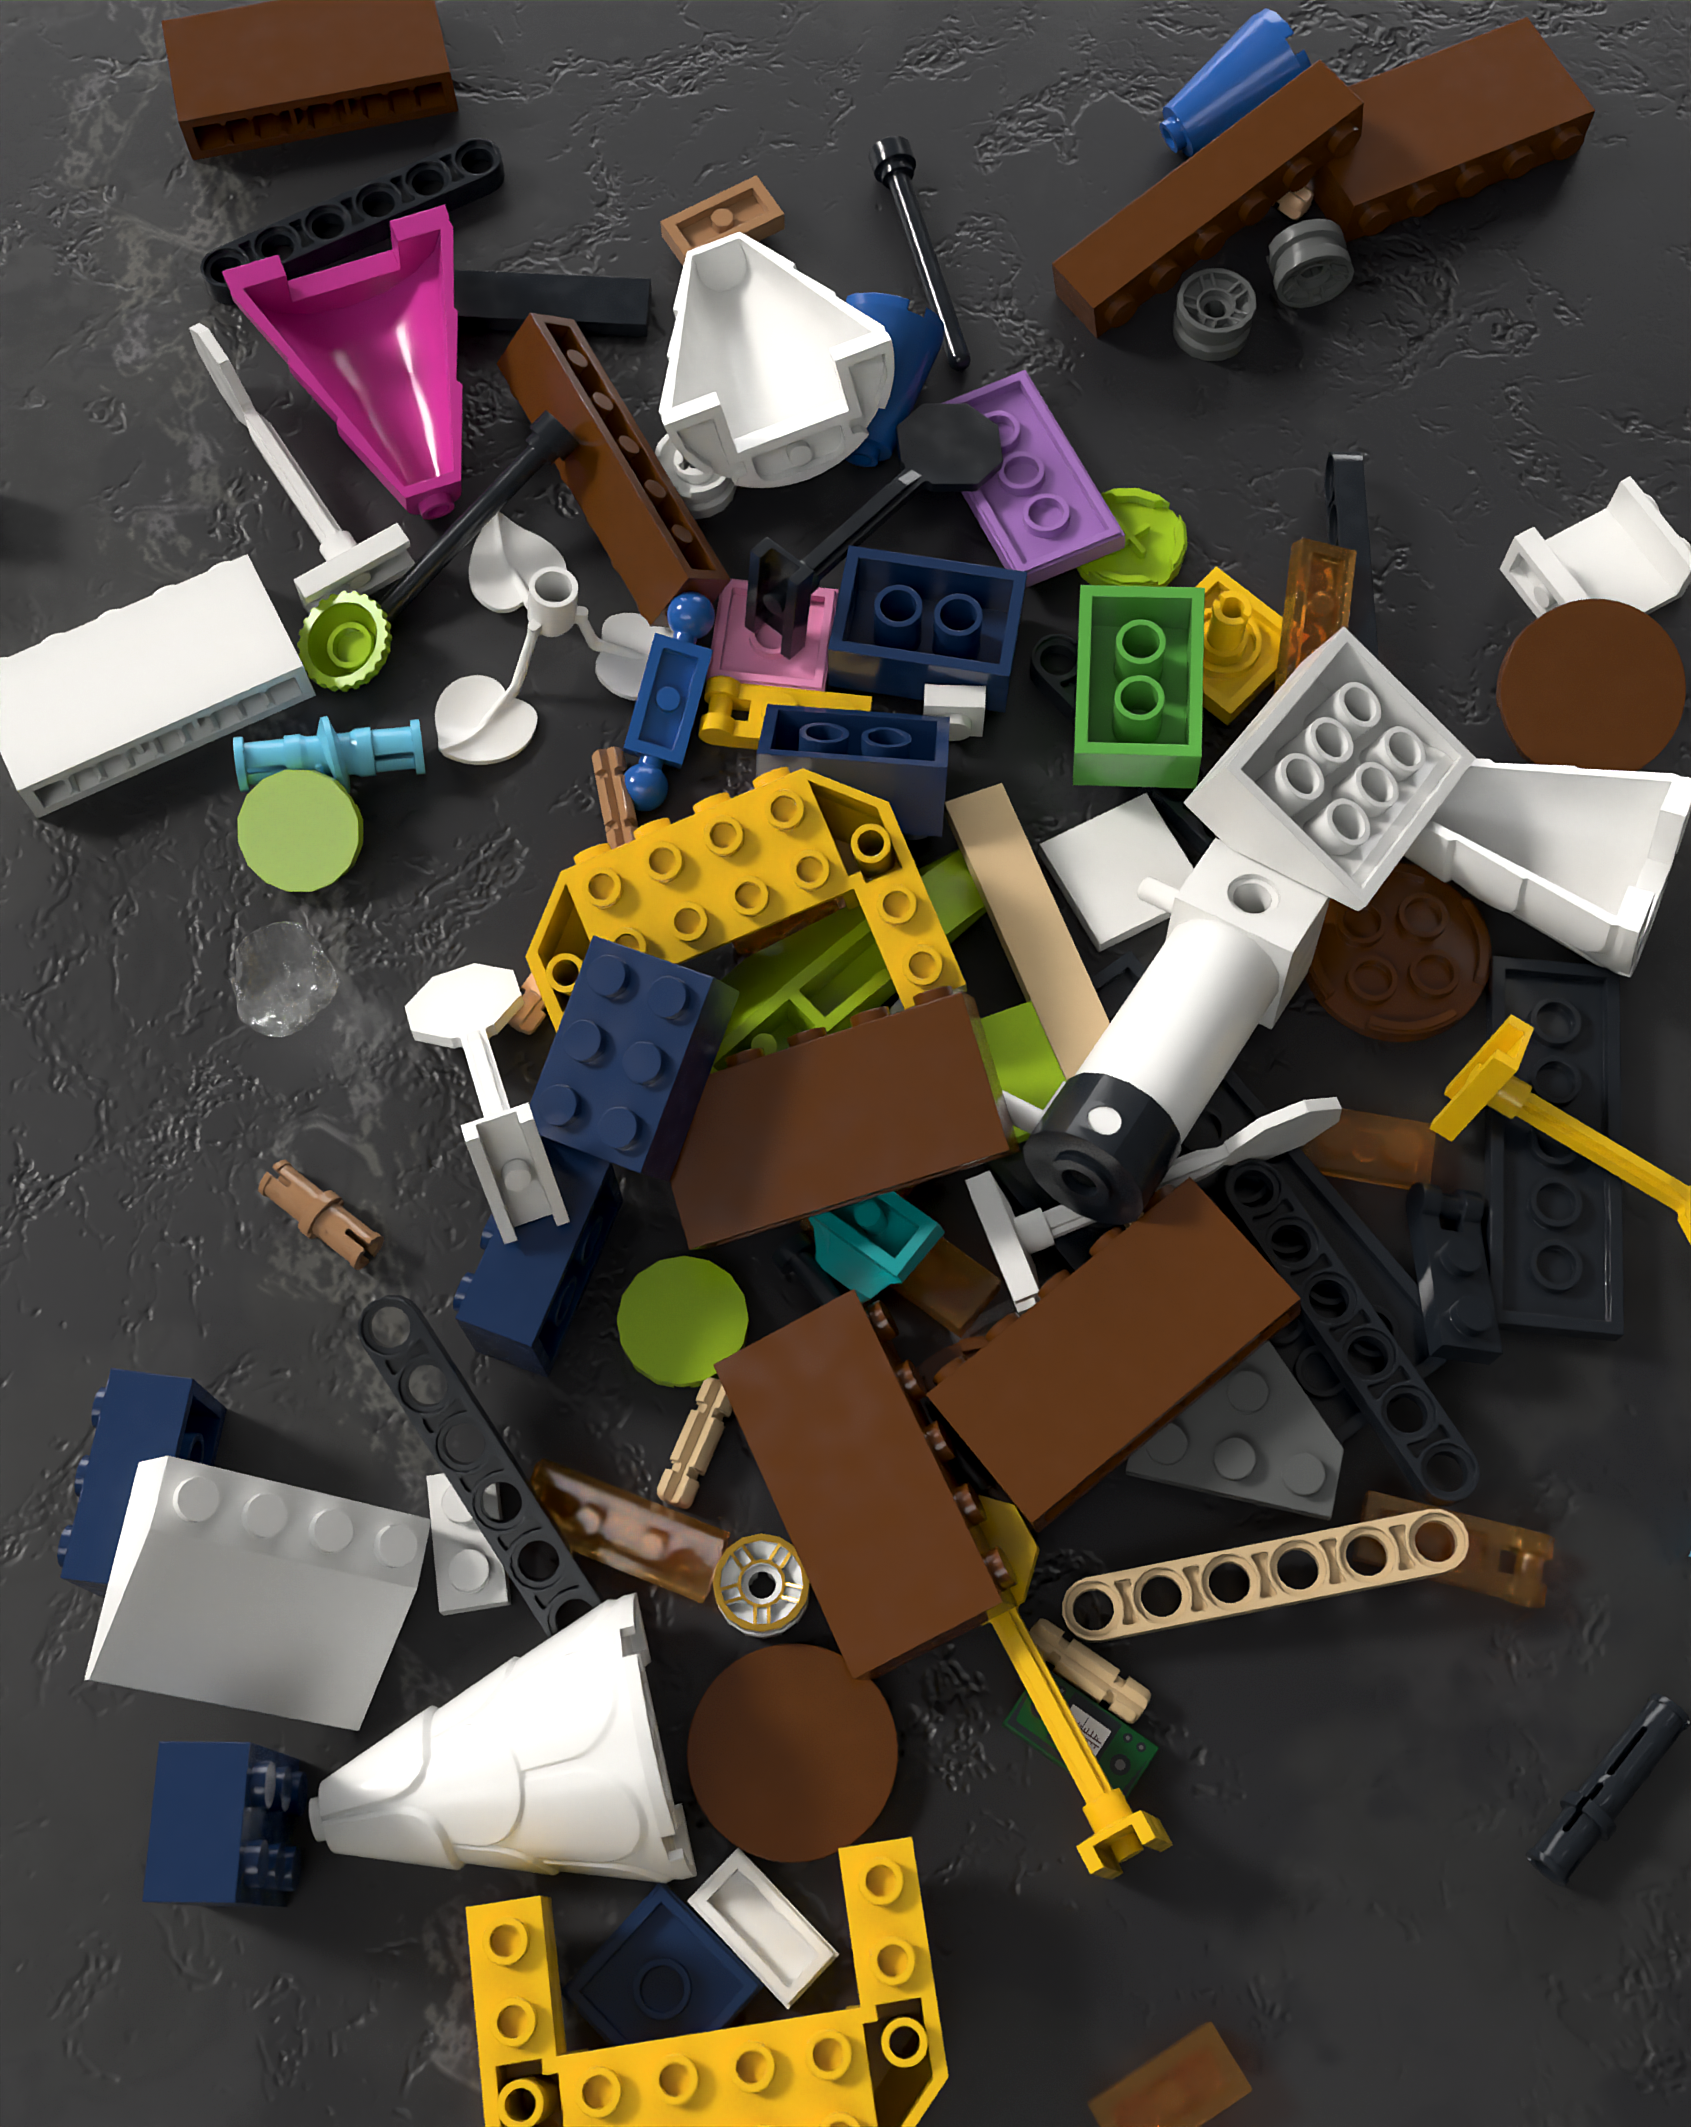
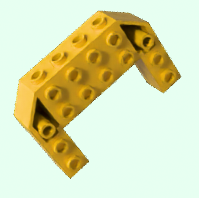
M780 767L768 771L753 780L752 783L755 789L734 798H730L728 792L712 795L693 806L694 815L671 824L669 818L651 821L633 832L635 837L633 841L611 849L609 843H603L585 849L575 855L573 859L576 865L562 870L559 874L525 956L557 1033L593 935L679 965L839 896H843L848 910L861 906L904 1010L915 1007L913 997L927 990L942 986H952L955 994L961 991L966 992L967 989L964 977L890 803L804 768L790 773L788 767Z
M912 1837L838 1848L860 1999L859 2005L847 2006L845 2010L588 2051L587 2048L567 2052L551 1897L540 1895L466 1907L485 2127H916L948 2079V2070Z

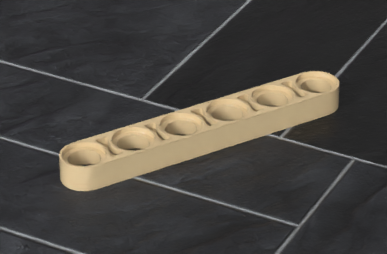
M1428 1509L1087 1577L1075 1582L1066 1591L1062 1602V1615L1068 1629L1077 1638L1088 1643H1102L1441 1576L1453 1571L1465 1559L1469 1548L1468 1533L1464 1524L1454 1514L1442 1509ZM1428 1523H1438L1448 1528L1455 1539V1550L1450 1559L1443 1562H1432L1425 1559L1415 1546L1417 1530ZM1371 1537L1383 1545L1386 1552V1564L1380 1573L1373 1576H1363L1356 1573L1349 1566L1346 1559V1549L1353 1539ZM1291 1550H1301L1308 1553L1314 1558L1318 1566L1316 1581L1306 1589L1295 1590L1287 1587L1278 1575L1277 1564L1279 1559ZM1222 1564H1235L1247 1573L1250 1580V1589L1241 1601L1225 1603L1218 1600L1212 1594L1209 1587V1578L1216 1567ZM1156 1577H1166L1173 1580L1179 1586L1182 1593V1601L1179 1608L1173 1614L1166 1617H1157L1150 1614L1141 1602V1592L1144 1585ZM1087 1591L1105 1593L1113 1603V1617L1110 1623L1102 1629H1085L1076 1622L1074 1617L1075 1602L1081 1594Z

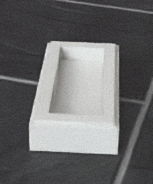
M739 1848L687 1900L787 2009L796 2002L839 1955Z

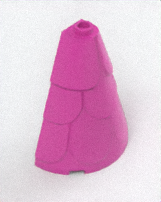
M445 205L390 221L392 250L287 281L279 255L222 271L235 304L288 364L293 377L336 423L338 434L405 510L413 515H421L426 520L436 519L450 513L455 508L454 502L462 493L463 386L457 381L458 310L454 308L453 226L449 221V214Z

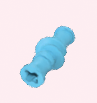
M325 716L320 717L315 736L294 734L284 735V739L244 742L243 737H233L235 767L241 793L250 792V785H257L263 778L283 770H316L337 779L348 790L346 791L347 793H350L351 789L349 775L368 777L376 776L377 772L416 769V774H426L419 719L410 720V726L376 730L365 727L355 728L350 732L336 733L328 717Z

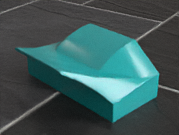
M895 1192L808 1218L814 1229L816 1244L815 1260L824 1271L848 1289H856L870 1299L889 1284L903 1283L945 1233L939 1223Z

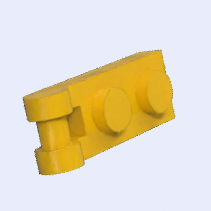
M716 675L708 678L706 682L704 700L709 704L708 713L701 716L698 736L702 741L711 745L757 750L767 704L872 711V696L745 684L729 676ZM732 710L749 711L748 721L733 719L731 717Z

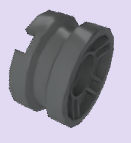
M1318 218L1305 220L1289 226L1279 233L1268 246L1270 255L1266 256L1271 274L1274 277L1273 283L1279 301L1289 307L1305 308L1327 302L1343 292L1352 281L1354 268L1349 253L1346 250L1347 245L1341 227L1332 220Z
M1207 268L1189 276L1182 283L1178 292L1176 310L1172 321L1173 337L1178 346L1191 357L1204 361H1222L1240 352L1245 347L1252 327L1251 322L1257 307L1256 293L1250 283L1238 273L1223 268Z

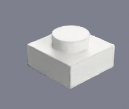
M925 684L923 715L950 717L949 741H959L969 736L982 737L986 686Z

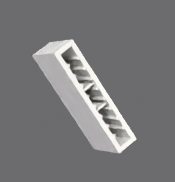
M247 554L233 561L218 563L210 568L209 571L177 585L162 587L153 595L126 607L106 611L97 619L68 632L53 634L45 638L40 644L12 656L1 657L0 753L18 793L36 818H40L316 696L304 666Z

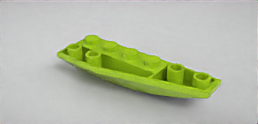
M957 849L918 869L947 940L951 944L987 912L960 849ZM846 906L745 958L720 980L740 991L710 1073L726 1069L725 1058L741 1051L763 1048L766 1056L789 1048L787 1038L802 1031L825 1027L827 1035L851 1028L850 1017L860 1012L880 1007L897 992L861 906L848 910Z

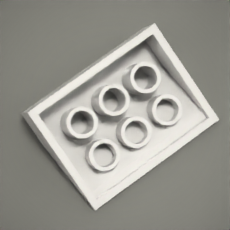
M1343 626L1295 669L1183 803L1230 849L1359 911L1369 903L1476 757Z
M172 1456L139 1462L84 1680L359 1731L416 1593L431 1519Z

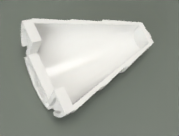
M741 232L687 251L673 307L676 321L667 353L669 364L659 408L663 425L676 449L689 463L706 475L713 472L731 478L736 486L748 488H772L802 482L822 474L847 458L869 436L866 429L879 408L885 409L890 397L895 362L892 340L889 334L885 332V327L836 297V293L797 271L796 265L792 261Z
M1475 758L1403 856L1444 883L1450 880L1455 881L1476 898L1498 910L1510 913L1600 967H1606L1617 974L1631 977L1655 920L1675 855L1678 853L1691 813V778L1681 777L1674 773L1581 769L1576 766L1494 763L1490 759Z
M637 1593L624 1595L617 1600H606L522 1657L511 1658L441 1708L433 1705L428 1707L322 1780L319 1786L318 1797L311 1798L309 1801V1819L316 1841L326 1840L330 1850L337 1854L459 1870L468 1863L547 1875H556L561 1871L656 1883H667L673 1879L683 1880L697 1876L682 1803L674 1805L646 1676L645 1666L651 1663Z

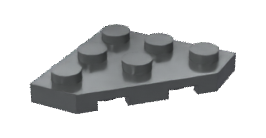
M1268 1341L1128 1458L1126 1475L1330 1521L1344 1449L1273 1345Z

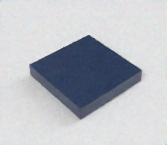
M658 1883L561 1989V1995L611 2047L727 2029L765 1984L666 1883Z

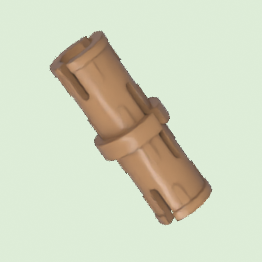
M281 1160L272 1166L273 1170L280 1175L278 1180L268 1171L263 1176L258 1192L271 1199L299 1222V1231L309 1239L320 1238L350 1262V1265L356 1270L362 1269L369 1263V1260L363 1256L365 1250L373 1257L377 1255L384 1242V1237L377 1232H373L344 1209V1201L332 1190L323 1192L295 1170L292 1164L286 1160Z

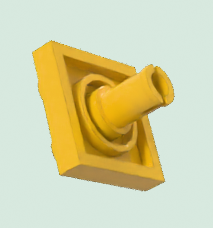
M1216 566L1196 586L1198 588H1205L1203 707L1228 726L1304 649L1308 637Z

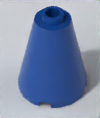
M1265 8L1259 13L1252 15L1163 108L1164 121L1159 124L1166 144L1174 153L1181 150L1186 156H1193L1311 66L1305 50L1294 55L1285 40L1294 32L1276 12Z
M877 292L854 293L847 296L846 303L883 325L885 332L889 334L892 340L894 350V379L885 409H878L874 418L866 429L869 436L856 450L845 458V460L857 466L874 467L878 464V461L890 458L897 444V425L907 418L914 408L943 345L945 324L935 312L927 307L924 317L908 311L909 299Z

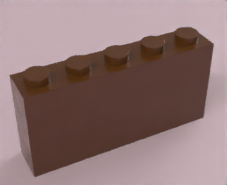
M273 0L161 21L178 122L192 160L459 111L435 0Z
M1525 17L1348 86L1364 102L1361 138L1347 155L1342 158L1334 157L1317 170L1306 187L1312 190L1314 194L1313 199L1327 220H1332L1341 227L1346 243L1364 235L1373 236L1383 231L1389 225L1412 216H1424L1439 205L1459 197H1471L1480 192L1484 187L1507 178H1519L1532 168L1555 159L1564 160L1580 150L1584 143L1585 135L1595 109L1529 18Z
M942 986L915 995L913 997L915 1007L891 1015L888 1007L866 1010L849 1018L851 1028L827 1035L825 1027L809 1029L788 1037L789 1048L765 1056L763 1048H753L725 1058L727 1068L709 1074L670 1178L689 1250L714 1248L1021 1152L974 997L962 991L954 994L952 986Z
M1191 1177L1187 1178L1176 1188L1169 1183L1158 1189L1142 1211L1144 1213L1143 1216L1126 1230L1117 1226L1101 1236L1089 1251L1092 1255L1091 1259L1074 1273L1065 1269L1050 1278L1038 1291L1037 1296L1041 1299L1022 1316L1013 1312L998 1321L985 1336L988 1344L968 1360L964 1355H961L946 1364L933 1378V1383L936 1387L926 1394L936 1409L1038 1533L1300 1315L1301 1298Z
M852 1289L715 1363L713 1366L852 1678L856 1680H874L1018 1606L1010 1590L1011 1587L1018 1584V1581L1004 1551L1000 1546L990 1548L979 1525L987 1520V1515L977 1493L968 1482L960 1485L949 1462L957 1457V1452L948 1432L939 1420L930 1423L920 1399L927 1396L926 1386L911 1360L908 1359L902 1362L891 1339L899 1336V1331L891 1313L882 1300L873 1302L872 1299L856 1289Z

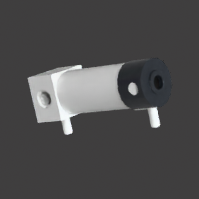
M1217 838L1213 840L1180 890L1151 876L1144 878L1137 892L1138 898L1171 914L1166 941L1075 1076L1070 1077L1067 1082H1062L1044 1110L1002 1090L1012 1125L1030 1133L1023 1151L1025 1164L1036 1182L1053 1199L1068 1209L1099 1223L1123 1225L1138 1219L1181 1152L1182 1142L1258 1023L1272 1030L1308 973L1312 963L1330 897L1230 849Z

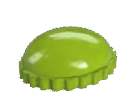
M341 591L339 595L333 593L328 599L320 600L319 605L310 610L309 617L304 619V627L299 631L300 641L297 643V647L300 649L298 656L303 662L308 677L322 688L327 687L333 692H336L338 689L343 692H347L350 688L358 689L360 685L369 683L386 663L391 650V624L386 620V612L381 609V606L375 600H372L366 594L361 595L357 591H352V593Z

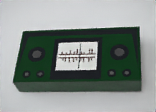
M1051 1672L1112 1789L1120 1788L1125 1799H1127L1159 1747ZM1025 1689L1001 1726L1071 1775L1029 1693Z

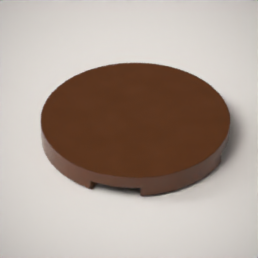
M1582 599L1557 606L1532 621L1520 632L1507 650L1499 670L1496 688L1497 707L1500 709L1504 727L1517 748L1516 751L1529 764L1576 766L1581 769L1637 771L1644 767L1666 747L1680 723L1686 698V679L1683 663L1674 642L1659 623L1641 610L1631 605L1608 599Z
M1397 863L1369 903L1361 910L1356 911L1330 898L1312 963L1305 978L1321 1006L1333 1018L1349 1029L1361 1035L1382 1041L1413 1042L1424 1040L1441 1034L1455 1026L1468 1014L1480 997L1489 978V961L1492 958L1490 935L1481 913L1469 897L1464 899L1455 889L1428 874V871L1420 866Z
M780 1644L761 1648L745 1655L727 1667L712 1682L701 1698L691 1722L687 1742V1764L691 1786L703 1813L722 1836L743 1851L759 1858L782 1863H804L823 1859L838 1853V1848L848 1847L858 1840L873 1825L887 1803L895 1780L898 1762V1742L893 1717L888 1704L871 1679H853L843 1656L828 1649L807 1644Z

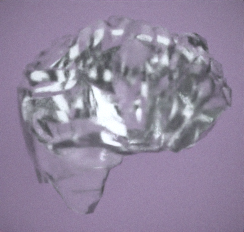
M294 921L275 922L266 927H261L246 936L235 950L236 978L234 976L230 978L236 997L237 1012L241 1021L250 1025L251 1029L256 1032L276 1037L290 1036L294 1032L302 1030L304 1025L313 1022L316 1015L331 1003L341 983L327 955L307 928Z

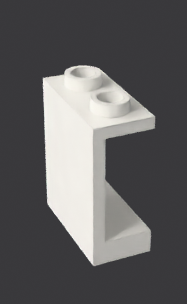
M1630 476L1620 482L1606 509L1547 540L1543 539L1535 527L1515 536L1500 570L1537 618L1557 606L1582 599L1619 601L1631 605L1648 615L1683 596L1691 583V545L1684 538L1678 536L1661 515L1654 499L1645 494Z

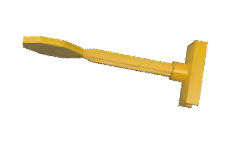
M1511 1014L1448 1084L1444 1095L1449 1097L1451 1101L1433 1119L1429 1129L1452 1142L1486 1105L1509 1119L1517 1116L1675 1210L1678 1214V1222L1691 1245V1185L1687 1186L1531 1092V1085L1514 1076L1518 1071L1534 1027Z
M979 1495L978 1497L987 1515V1520L979 1525L990 1548L1000 1546L1004 1551L1018 1581L1017 1585L1010 1588L1018 1606L981 1625L983 1626L987 1623L993 1625L1086 1802L1082 1810L1095 1834L1076 1846L1091 1875L1112 1880L1123 1874L1119 1863L1143 1851L1142 1845L1162 1852L1173 1844L1158 1818L1142 1810L1133 1813L1120 1788L1112 1789L1019 1614L1018 1608L1020 1604L1025 1602L1040 1549L1018 1508L1013 1504Z

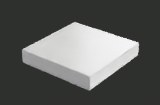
M1147 793L1041 843L1038 851L1039 856L1098 953L1171 917L1170 913L1138 898V888L1144 878L1151 876L1180 890L1194 870Z

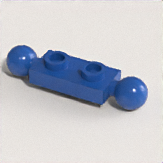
M695 591L684 592L676 596L669 604L667 621L674 632L673 637L658 633L654 634L625 740L624 753L640 757L638 764L631 766L623 774L625 775L626 788L633 799L634 808L637 811H652L665 801L669 787L668 780L662 771L663 764L681 769L713 653L712 649L696 645L697 639L704 637L713 627L715 611L710 600L703 594Z

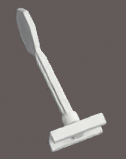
M200 323L190 327L189 330L197 351L219 392L237 419L248 427L252 441L321 543L319 550L326 562L294 579L301 602L308 615H310V610L313 607L316 608L319 605L320 600L328 599L333 593L339 595L341 591H347L348 593L357 591L361 595L366 594L369 596L401 578L415 562L406 550L411 547L410 541L399 524L396 523L359 544L356 543L348 531H342L271 423L255 410L230 360L210 330Z
M473 963L432 977L406 1004L405 1010L415 1041L454 1049L458 1047L464 1048L484 1118L463 1124L461 1129L505 1245L517 1240L514 1230L516 1226L553 1214L557 1226L568 1223L570 1220L529 1103L510 1108L489 1041L490 1037L498 1034L525 1004L514 971Z
M1337 1097L1302 1100L1258 1118L1219 1147L1196 1150L1176 1158L1157 1190L1169 1183L1176 1188L1189 1177L1194 1182L1200 1181L1224 1165L1233 1166L1247 1159H1261L1265 1161L1308 1143L1339 1122L1342 1108ZM990 1171L967 1179L965 1182L1017 1312L1021 1315L1041 1300L1037 1296L1040 1286L1031 1254L1055 1245V1238L1088 1226L1096 1221L1076 1214L1064 1205H1059L1042 1212L1041 1208H1037L1015 1217L1010 1204Z

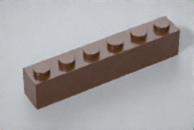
M1319 59L1052 263L1056 295L1096 338L1112 327L1118 328L1132 318L1140 305L1156 293L1162 294L1170 290L1178 282L1182 273L1199 260H1207L1216 255L1224 246L1226 240L1245 225L1252 226L1258 223L1267 214L1271 205L1290 191L1297 192L1305 187L1313 178L1315 172L1334 157L1342 158L1356 146L1362 135L1364 102Z
M529 313L496 364L509 384L512 395L519 401L531 424L547 410L580 444L564 462L559 458L554 462L560 471V477L571 490L585 514L588 525L595 531L608 553L613 568L625 582L637 603L640 614L647 620L650 626L670 627L667 621V610L669 604L676 596L687 591H695L703 594L713 603L731 579L574 319Z

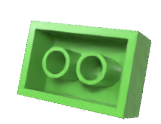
M1080 586L1073 785L1160 788L1197 787L1202 758L1205 588Z

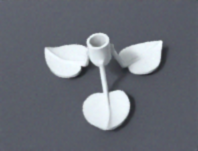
M498 512L483 527L476 539L469 564V583L475 598L493 612L509 613L517 610L524 604L528 610L527 616L529 620L527 636L512 682L506 691L498 681L482 675L461 677L445 688L439 697L435 711L438 750L445 757L461 763L488 765L508 760L528 746L536 732L538 717L535 709L530 704L517 699L516 696L521 691L540 634L547 637H558L569 631L574 624H578L588 646L594 651L601 652L597 657L595 666L600 682L612 693L622 698L636 701L654 634L658 633L672 638L674 632L670 627L650 626L641 614L620 613L612 615L605 620L602 626L601 639L598 638L588 621V609L583 606H577L578 583L575 577L566 570V563L560 552L542 537L516 525L505 515Z

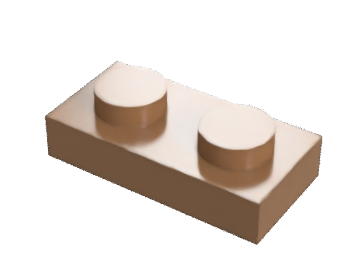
M757 175L660 221L662 237L682 266H684L687 251L737 232H741L758 242L785 229L783 211Z

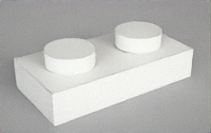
M444 1473L427 1476L439 1612L442 1615H450L512 1605L508 1573ZM496 1482L486 1488L483 1494V1505L491 1517L503 1520L499 1482Z

